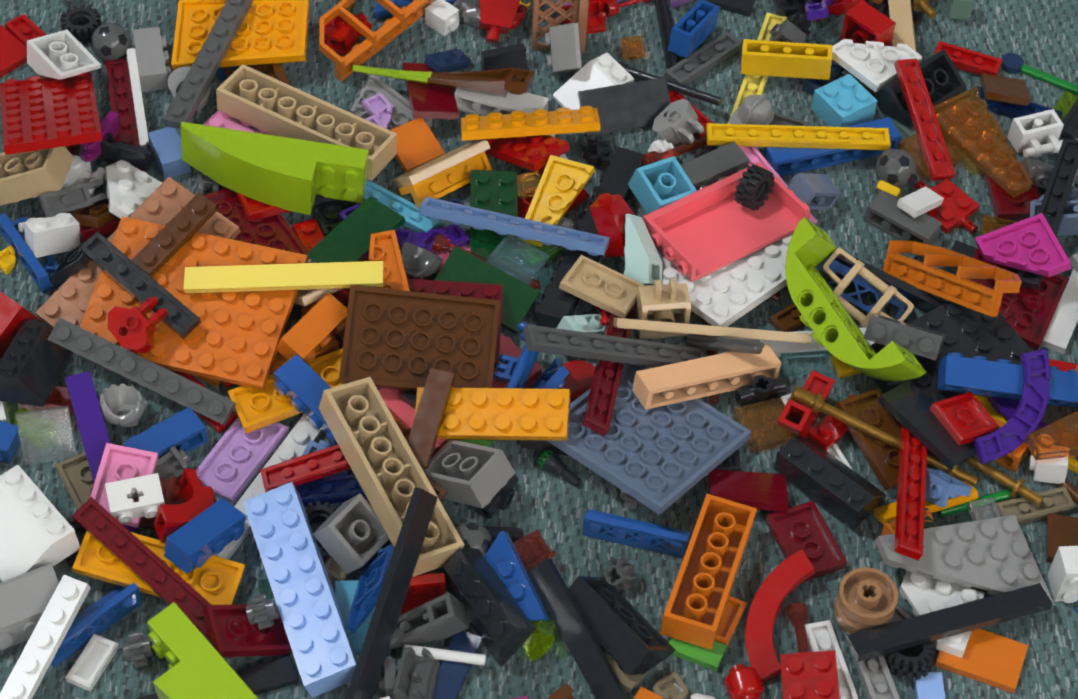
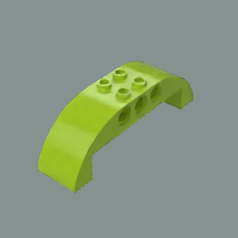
M805 217L801 219L794 230L788 246L785 274L791 298L802 314L799 318L808 328L811 327L814 332L812 334L814 340L820 346L823 345L837 359L871 378L898 382L924 375L926 371L914 354L894 341H891L881 351L876 353L868 340L863 339V333L816 268L837 249L836 245L826 231Z

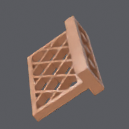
M533 0L532 50L549 49V46H545V42L537 43V40L544 36V33H548L549 27L559 26L567 18L571 23H578L580 53H585L589 0H559L557 3L551 0ZM568 2L572 7L565 11L561 6ZM546 3L550 8L543 12L539 7ZM557 11L561 15L554 20L550 15ZM544 19L550 23L544 28L538 25Z

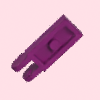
M110 111L104 119L100 120L102 139L108 141L107 133H112L114 138L118 134L117 112ZM101 141L81 144V147L84 149L81 154V160L91 162L102 153Z

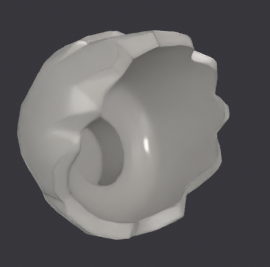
M121 383L119 386L112 384L108 388H104L102 394H100L101 412L108 423L121 427L138 425V420L145 409V402L141 393L133 385L128 387L124 383Z

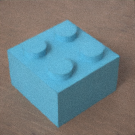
M848 74L814 90L811 109L829 127H846L873 120L877 100L854 77Z
M675 156L637 168L628 183V186L646 214L697 191Z

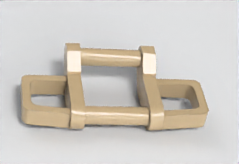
M837 248L823 265V271L838 285L833 292L849 315L860 323L861 328H867L870 315L873 313L893 319L881 310L894 296L907 307L906 312L898 319V321L904 322L912 312L914 304L901 295L894 286H888L866 269L863 262L856 260L843 249ZM837 256H842L854 265L842 280L829 269V266ZM857 274L884 294L867 316L841 297Z

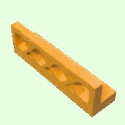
M485 151L414 185L401 187L399 191L401 195L411 193L416 207L420 208L421 203L426 197L439 199L470 183L471 170H493Z

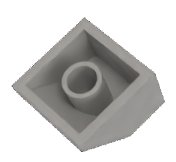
M578 23L549 27L548 33H544L545 46H549L550 55H546L547 69L551 68V73L578 72L582 68Z

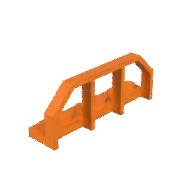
M342 0L319 18V51L335 64V78L339 81L347 78L354 72L353 65L362 66L425 15V8L432 4L434 0H413L407 7L404 6L401 9L390 0H376L394 15L392 19H387L376 32L371 31L346 10L356 0ZM337 15L366 38L361 44H356L346 56L341 57L324 43V26Z
M890 240L883 267L884 272L918 289L990 317L998 316L1003 293H1019L1022 282L1018 274L944 247L915 241ZM898 253H912L925 257L922 263ZM933 266L958 267L956 275ZM968 279H994L996 282L994 289H991Z

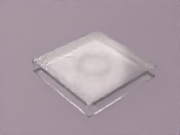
M69 406L16 413L24 465L69 459L76 456Z

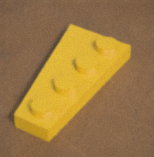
M550 155L525 219L557 225L595 172L594 166ZM518 238L520 242L541 247L543 245L540 241Z

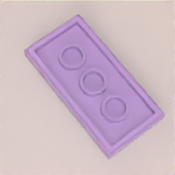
M237 417L195 470L198 478L202 481V486H212L215 496L234 504L287 435L289 427L276 422L245 434Z

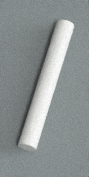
M404 644V648L411 647L418 656H422V649L426 648L431 652L434 659L482 666H485L486 655Z

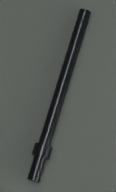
M618 62L633 78L642 81L661 78L631 68L626 63ZM666 79L669 90L716 106H720L722 103L721 97Z

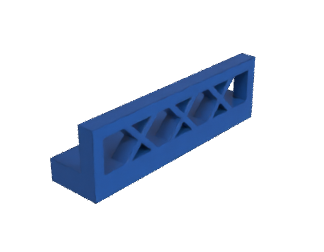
M5 213L0 215V233L9 246L13 247L16 256L41 292L45 293L63 285L66 280L56 286L49 281L47 273H54L59 266L53 255L42 257L47 258L48 261L46 266L41 265L25 243V234L20 235L16 228H19V223L27 221L26 217L24 216L11 222Z
M830 256L818 265L817 269L819 272L822 271L823 265L830 258ZM834 260L829 266L837 277V273L845 277L851 270V268L837 260ZM857 274L853 279L856 292L850 294L843 292L841 297L870 312L875 304L871 306L863 304L860 293L873 292L877 302L879 301V296L882 297L884 294ZM829 281V282H827L828 285L830 286V288L832 289V291H834V290H835V287L831 286L830 284H833V283H835V282H834V281ZM858 284L866 289L859 291ZM858 295L859 301L851 296ZM893 296L888 303L899 307L894 317L895 320H898L907 307Z
M591 509L586 512L583 525V536L680 558L685 556L691 533Z
M132 583L127 588L118 586L77 615L56 652L51 666L54 668L85 646L93 634L100 635L142 604L139 587L135 583Z

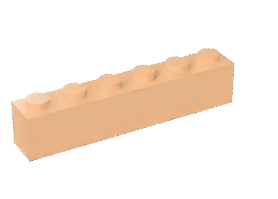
M764 344L760 354L726 352L636 371L632 391L644 409L647 410L751 386L754 377L758 375L771 378V380L777 379L781 361L769 345Z

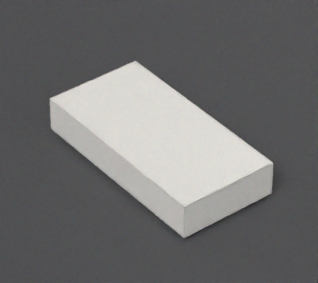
M925 186L900 198L897 206L913 218H916L940 206L944 198Z
M93 634L66 675V681L91 692L119 649L118 643Z

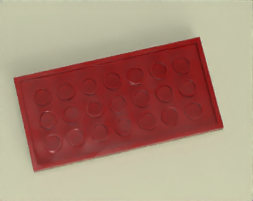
M91 71L61 80L50 77L31 76L27 80L9 79L0 84L5 155L103 141Z

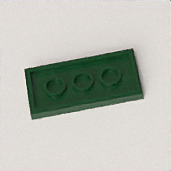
M369 197L305 255L308 256L309 263L362 262L369 257L371 234L395 230L396 232L406 223L405 217Z
M457 246L453 248L435 278L436 281L503 285L501 326L515 334L518 331V323L524 321L540 293L535 288Z

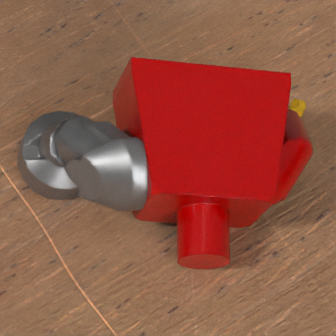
M457 0L453 6L459 9V21H464L472 26H478L480 30L487 31L486 41L498 43L500 33L508 34L510 29H516L526 18L531 2L523 4L521 0H477L476 7L469 0Z

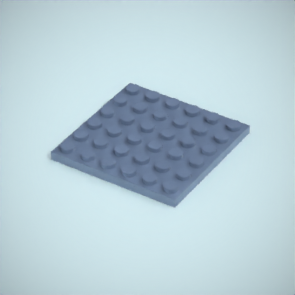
M624 363L608 433L603 436L582 425L590 393L589 389L570 403L568 441H546L660 515L747 442L752 431L699 398L645 410L632 391L636 371L650 368L648 366Z

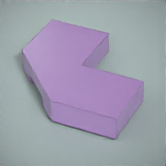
M381 92L363 100L362 108L371 116L366 118V120L388 129L393 114V105Z

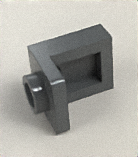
M172 446L170 452L158 459L154 474L158 473L161 486L166 488L182 477L184 469H189L188 463L190 459L182 449L177 451L175 446Z

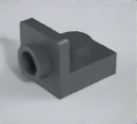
M386 658L379 677L380 692H385L386 697L389 696L390 699H396L393 694L396 682L395 659Z

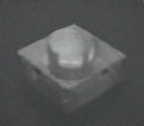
M994 498L972 501L967 505L972 521L1001 517Z

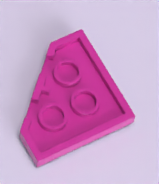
M1042 213L975 238L976 245L985 261L1046 277H1051L1071 269L1070 260Z

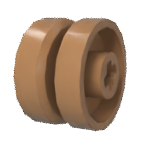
M863 567L847 573L840 582L834 603V615L837 623L844 631L850 634L891 623L898 603V590L895 582L887 574L873 568Z

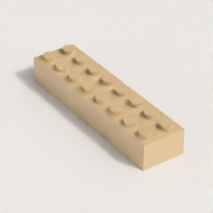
M244 64L216 89L218 111L271 135L368 149L367 179L371 181L397 154V133Z
M371 377L326 389L323 391L319 410L393 546H396L414 488H422L435 496L437 495ZM439 498L437 499L412 577L443 567L458 548H464V543Z

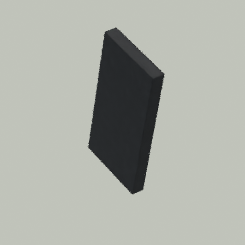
M666 77L578 91L580 107L592 106L597 108L600 119L601 131L584 132L585 136L652 126L654 119L670 104Z
M911 380L888 391L879 398L878 402L949 470H953L977 455L973 441L958 446L930 410L934 402Z

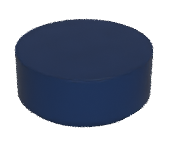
M1007 53L1002 57L1001 68L1010 74L1019 73L1024 60L1018 54Z

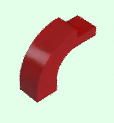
M812 370L803 389L815 395L818 393L823 395V399L826 402L835 384V380ZM789 399L778 419V426L803 438L813 428L822 412H815L813 414L812 409Z
M184 469L177 487L183 503L160 504L153 523L160 542H166L168 536L214 503L212 486H202V481L198 478L195 469Z

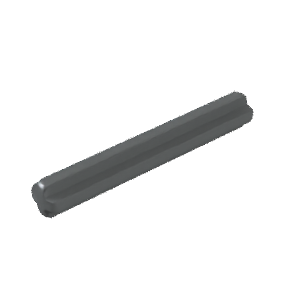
M691 334L689 335V340L686 341L690 347L715 351L760 354L762 353V348H764V343L759 339Z

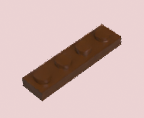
M198 192L132 261L149 276L153 277L218 211L217 205Z

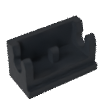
M107 133L108 141L102 139L103 141H101L100 145L103 161L115 163L123 160L129 162L130 165L137 169L147 171L156 155L153 143L151 142L146 143L147 148L116 142L112 133Z

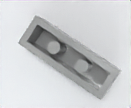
M159 27L133 30L141 91L169 89L167 81L171 74L170 66H165V64H169L168 51H163V49H167L165 35L161 36Z

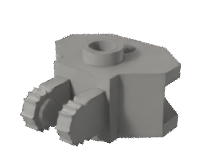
M681 99L670 103L654 119L652 130L660 135V140H666L668 144L672 143L675 145L678 143L683 144L685 141L691 144L695 140L693 134L695 132L701 134L704 131V127L697 121L698 116L690 102Z

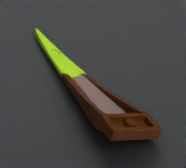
M353 65V71L505 98L508 90L515 95L527 93L534 81L535 71L519 68L466 72H423Z

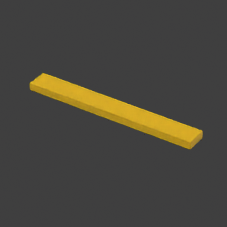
M707 123L706 125L707 145L725 146L735 142L738 146L889 150L891 145L888 128Z

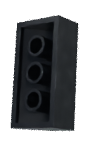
M945 49L931 55L919 64L933 108L967 87ZM899 78L871 94L877 100V105L882 114L906 126L913 123Z
M37 320L23 321L0 360V401L40 407L45 406L74 353L48 340L54 328L49 323Z
M807 436L803 438L793 437L777 452L774 470L785 476L786 479L853 529L887 497L885 493Z
M458 548L443 566L445 588L464 604L469 623L477 635L482 637V642L497 664L504 666L536 629L479 549Z
M578 576L569 587L571 595L596 640L601 644L602 651L609 656H613L619 663L618 667L628 675H643L675 651L667 640L613 585L607 583L605 577Z

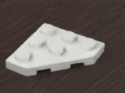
M843 39L832 47V59L874 92L898 78L894 66L896 60L917 58L919 64L922 60V56L906 44H897L894 47L884 46V42L866 41L865 44L853 43V40Z
M120 160L107 166L105 180H107L106 189L107 198L109 199V212L120 219L122 216L129 217L163 182L135 168L127 161Z
M906 571L899 590L903 599H907L913 608L912 613L914 616L982 599L985 594L972 588L962 587L957 583H948L934 579L931 574L915 571V573ZM971 631L932 641V644H934L937 650L962 658Z

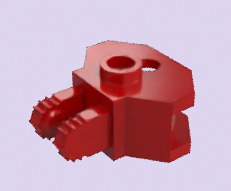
M364 13L353 15L370 30L372 29V24L367 21ZM339 15L324 26V43L338 55L343 56L351 52L354 44L359 42L358 37L362 36Z
M155 296L147 299L139 307L134 306L129 309L115 306L108 312V330L122 347L130 352L147 354L154 348L156 325L168 315V311L165 308H161L149 318L146 314L158 304V299Z

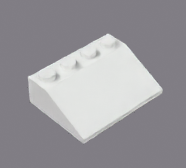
M19 465L0 475V580L2 582L50 563L54 566L80 549L75 530Z

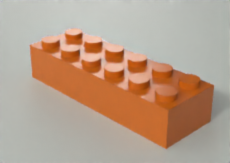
M706 494L663 614L660 629L661 635L712 650L754 525L757 508Z

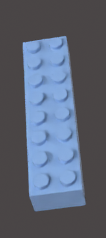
M290 482L244 501L243 505L304 687L313 698L351 682L358 658L348 630L345 628V621L316 539L313 536V530L300 494L294 484Z

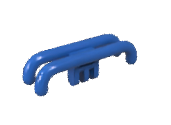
M519 322L517 326L518 330L522 332L520 335L522 341H525L523 330L528 324L526 322ZM525 343L519 358L501 354L499 361L502 363L496 364L495 369L497 371L493 372V379L508 383L507 388L524 389L539 352L528 351Z

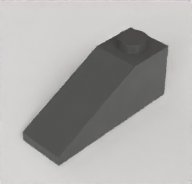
M448 592L400 615L389 650L402 648L404 644L417 645L446 639L468 629L469 623L464 604Z

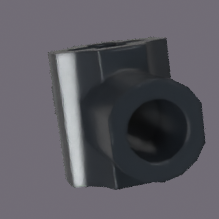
M758 375L754 377L751 386L735 390L736 401L739 405L751 402V404L763 407L768 405V401L772 396L786 393L787 385L783 377L771 380V378Z
M515 474L498 491L488 505L484 508L478 507V512L481 516L491 519L498 509L504 511L509 507L515 496L513 488L519 481Z

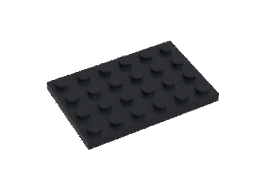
M948 301L909 323L945 334L937 360L914 354L926 373L921 377L911 379V381L934 403L964 394L937 389L939 360L948 355V353H961L966 358L984 356L987 358V361L995 362L999 359L1010 360L1011 364L1020 365V356L1023 353L1032 352L1000 312H998L997 317H990ZM875 342L871 346L878 353L886 345ZM872 378L884 394L908 381H882Z

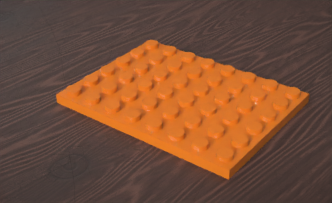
M122 216L112 244L132 260L166 225ZM196 232L152 278L197 315L201 323L183 340L161 321L156 325L157 330L154 332V348L147 354H134L165 369L264 390L277 354L276 347L283 337L298 290L185 293V267L308 263V256ZM101 270L80 327L122 347L108 330V312L115 306L131 309L134 306L139 307L141 303ZM150 311L146 315L149 318L153 313Z

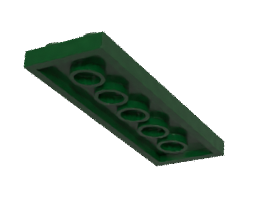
M471 170L470 206L518 217L517 172ZM470 226V254L518 279L517 236L509 234L499 235L491 230H477Z

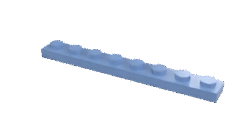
M430 197L424 199L419 209L420 215H424L432 220H447L454 225L465 224L477 230H491L499 235L509 234L517 236L522 240L532 239L540 241L544 245H559L567 250L586 251L593 256L604 255L609 246L610 237Z

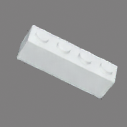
M456 89L454 93L458 110L478 114L479 116H488L489 113L499 112L502 115L511 114L513 111L534 113L537 109H546L548 112L549 98L531 93L515 95L508 90L506 98Z

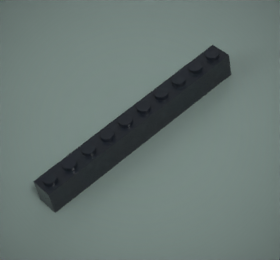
M618 147L615 155H610L607 164L608 169L607 171L603 170L600 177V185L595 186L592 193V201L587 202L584 209L585 216L583 219L579 218L576 230L599 235L590 206L599 195L604 193H610V195L620 194L627 203L632 193L628 183L635 170L643 166L645 154ZM581 250L562 252L559 261L560 266L554 269L551 276L550 286L546 285L544 289L542 303L538 302L535 307L536 326L557 328L563 316H573L581 299L559 289L560 282L580 255L595 262H599L602 255L593 256Z

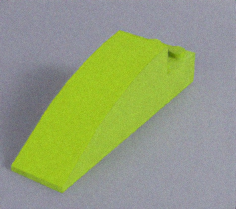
M181 122L182 160L228 189L259 202L306 215H311L316 194L331 199L363 203L368 176V149Z
M175 602L147 622L150 633L147 635L153 643L151 646L153 651L160 659L165 657L170 663L168 665L170 670L153 682L158 699H258Z

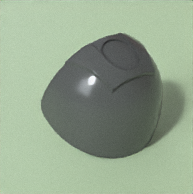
M405 242L401 248L400 253L405 273L415 279H425L437 271L443 261L438 255L409 242Z

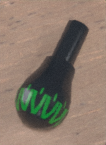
M546 449L538 455L537 464L541 470L558 477L561 476L574 487L580 484L582 479L567 469V465L555 451Z

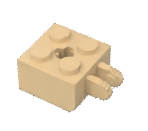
M672 278L669 279L667 285H662L659 279L654 280V285L638 287L635 319L689 324L691 301L687 283L677 284L676 279ZM637 330L639 340L687 336L685 333Z

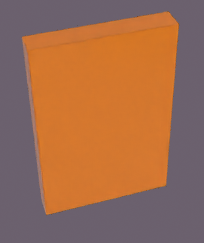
M979 628L971 631L962 658L939 651L935 666L1014 694L1028 645Z

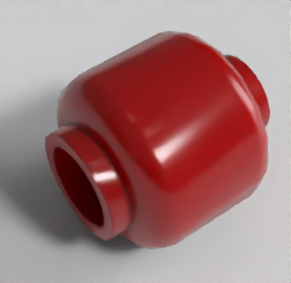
M738 664L729 669L730 673L725 677L724 685L730 699H761L760 696L764 692V687L755 668Z

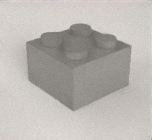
M361 494L345 501L313 533V536L346 574L362 567L389 539L375 511Z

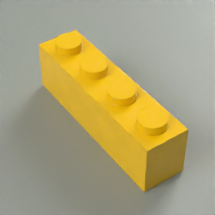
M743 39L741 74L830 80L833 45Z

